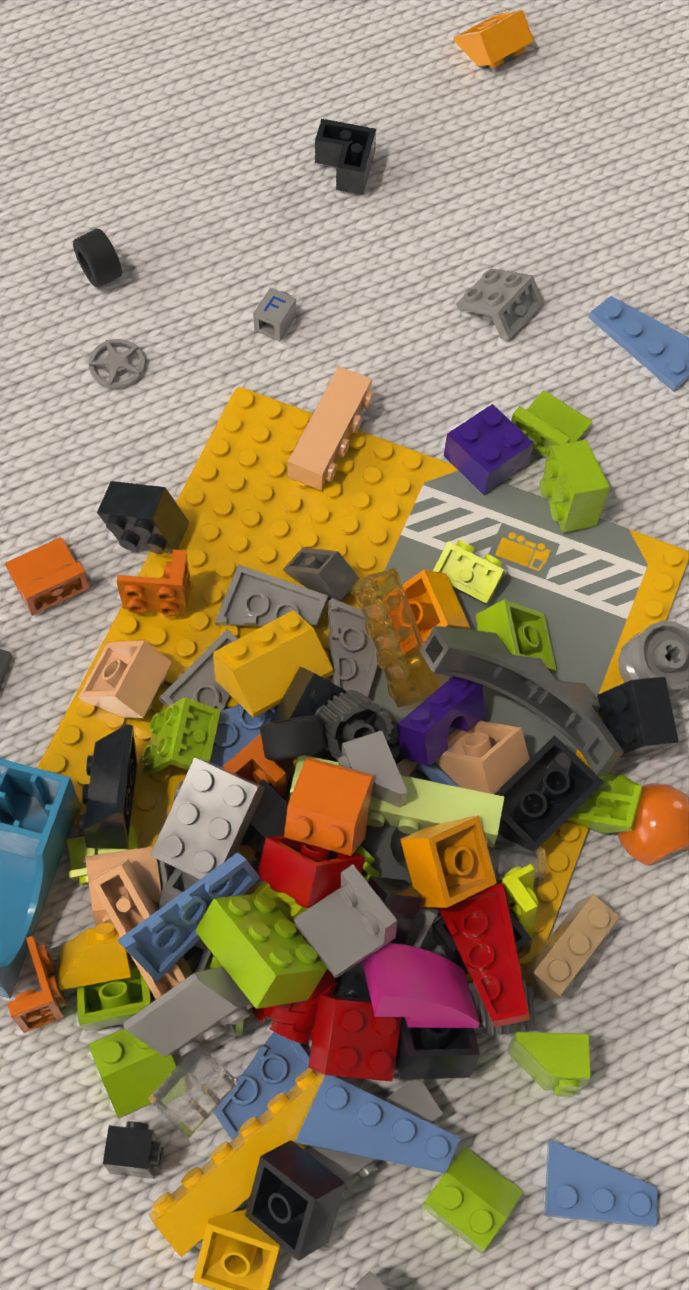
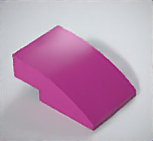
M388 943L362 960L375 1017H405L407 1027H479L480 1022L464 969L451 960L424 949L396 943Z

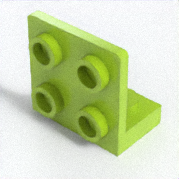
M542 391L527 410L519 406L512 414L511 419L534 442L533 449L546 458H549L552 446L579 441L592 424V420L546 391Z
M184 697L156 713L149 726V731L152 732L150 743L146 746L142 756V762L145 763L143 774L150 776L169 765L189 770L194 757L210 762L221 710Z

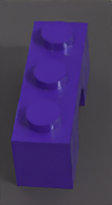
M453 676L397 724L401 757L428 767L448 750L447 734L449 727L468 732L486 716L483 685Z

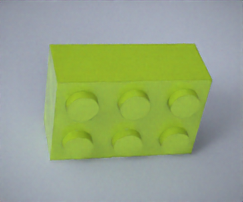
M266 893L214 898L195 930L256 1009L308 1000L328 969L312 946L299 934L296 926L284 916L276 906L275 901Z

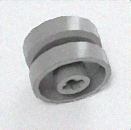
M659 621L630 638L622 647L618 659L620 675L624 683L636 679L665 677L669 697L689 687V629L675 621Z

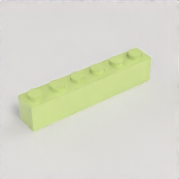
M306 755L298 756L290 789V798L307 757L339 765L338 762ZM403 775L401 777L408 792L405 806L397 807L371 796L367 825L382 827L384 824L398 827V830L403 833L412 834L426 827L479 815L486 844L494 848L499 830L504 796Z

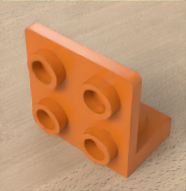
M61 537L5 563L32 616L90 589L85 570L80 561L75 562Z
M173 549L172 562H166L165 578L117 576V586L123 609L133 613L154 611L167 616H175L178 613L187 614L191 576L186 550Z
M34 936L27 937L26 940L42 991L28 990L22 992L15 997V1001L7 1003L11 1018L24 1033L65 1018L61 1007L67 1005L63 990H59L55 976H51V974L57 972L51 953H48L44 943L39 945Z

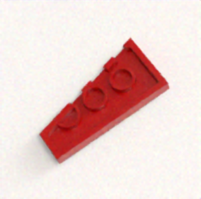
M504 884L490 886L447 908H438L494 1027L531 1020Z

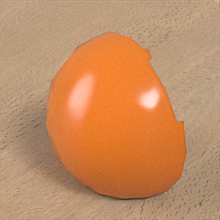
M649 783L643 785L632 831L617 832L620 843L629 855L645 865H653L678 851L689 850V797L686 793L668 784Z

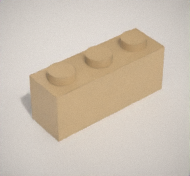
M595 894L579 900L522 973V977L526 980V985L532 986L533 991L543 1001L560 997L620 917Z

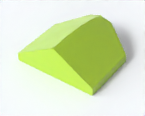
M608 773L607 776H598L604 783L567 819L603 834L632 831L643 791L642 786L633 782L625 775Z

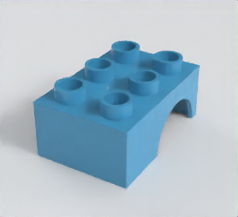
M0 758V996L11 999L29 949L26 938L34 936L80 808V802L70 777Z

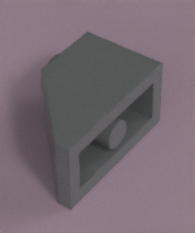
M302 547L283 569L287 575L307 589L328 595V600L333 598L341 601L351 593L354 584L359 580V577L339 551Z

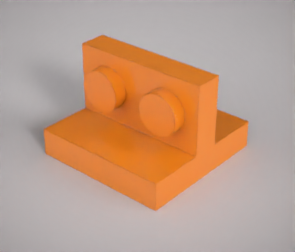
M261 734L222 767L257 784L264 779L283 799L287 796L286 773L276 764L280 759L268 760L265 758Z

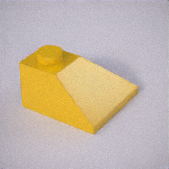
M102 923L95 928H89L59 947V990L131 977L130 954L117 941L121 937L113 923Z
M247 1209L209 1218L192 1282L216 1290H269L282 1247L245 1216Z

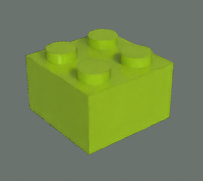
M587 439L551 447L549 458L545 462L543 479L540 480L539 487L541 495L548 500L552 519L558 522L562 533L597 526L610 486Z

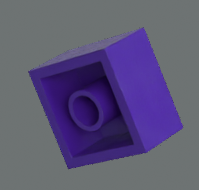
M491 404L447 433L443 456L485 495L529 465L534 442L495 405Z

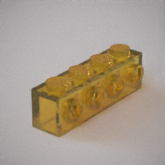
M397 568L367 575L354 586V596L356 604L362 609L364 614L366 632L373 639L377 650V662L386 675L389 695L395 700L397 708L426 700L440 686L435 673L432 672L419 651L424 642Z

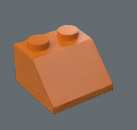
M307 757L288 804L284 837L351 856L365 840L374 775Z

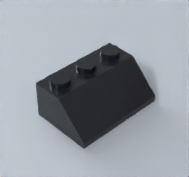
M125 725L96 741L93 755H88L86 772L90 776L89 784H84L82 801L83 804H86V812L80 813L78 821L79 834H84L86 848L128 849L138 766L133 725Z
M554 735L494 794L504 796L498 832L504 838L535 852L604 781L596 776L584 762Z

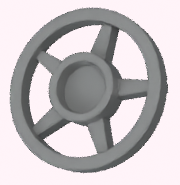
M123 339L105 340L91 353L89 369L93 379L101 386L110 389H123L135 384L141 378L145 370V359L141 349L130 341ZM123 346L129 349L122 353L115 351L113 347ZM108 349L109 354L105 359L95 361L103 350ZM134 353L140 359L139 369L131 366L128 361ZM94 368H106V371L110 374L109 381L102 379L95 372ZM127 372L134 374V376L125 381L114 382L116 376H122Z

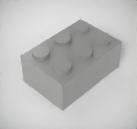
M194 757L150 856L198 879H202L238 852L266 788L205 759Z

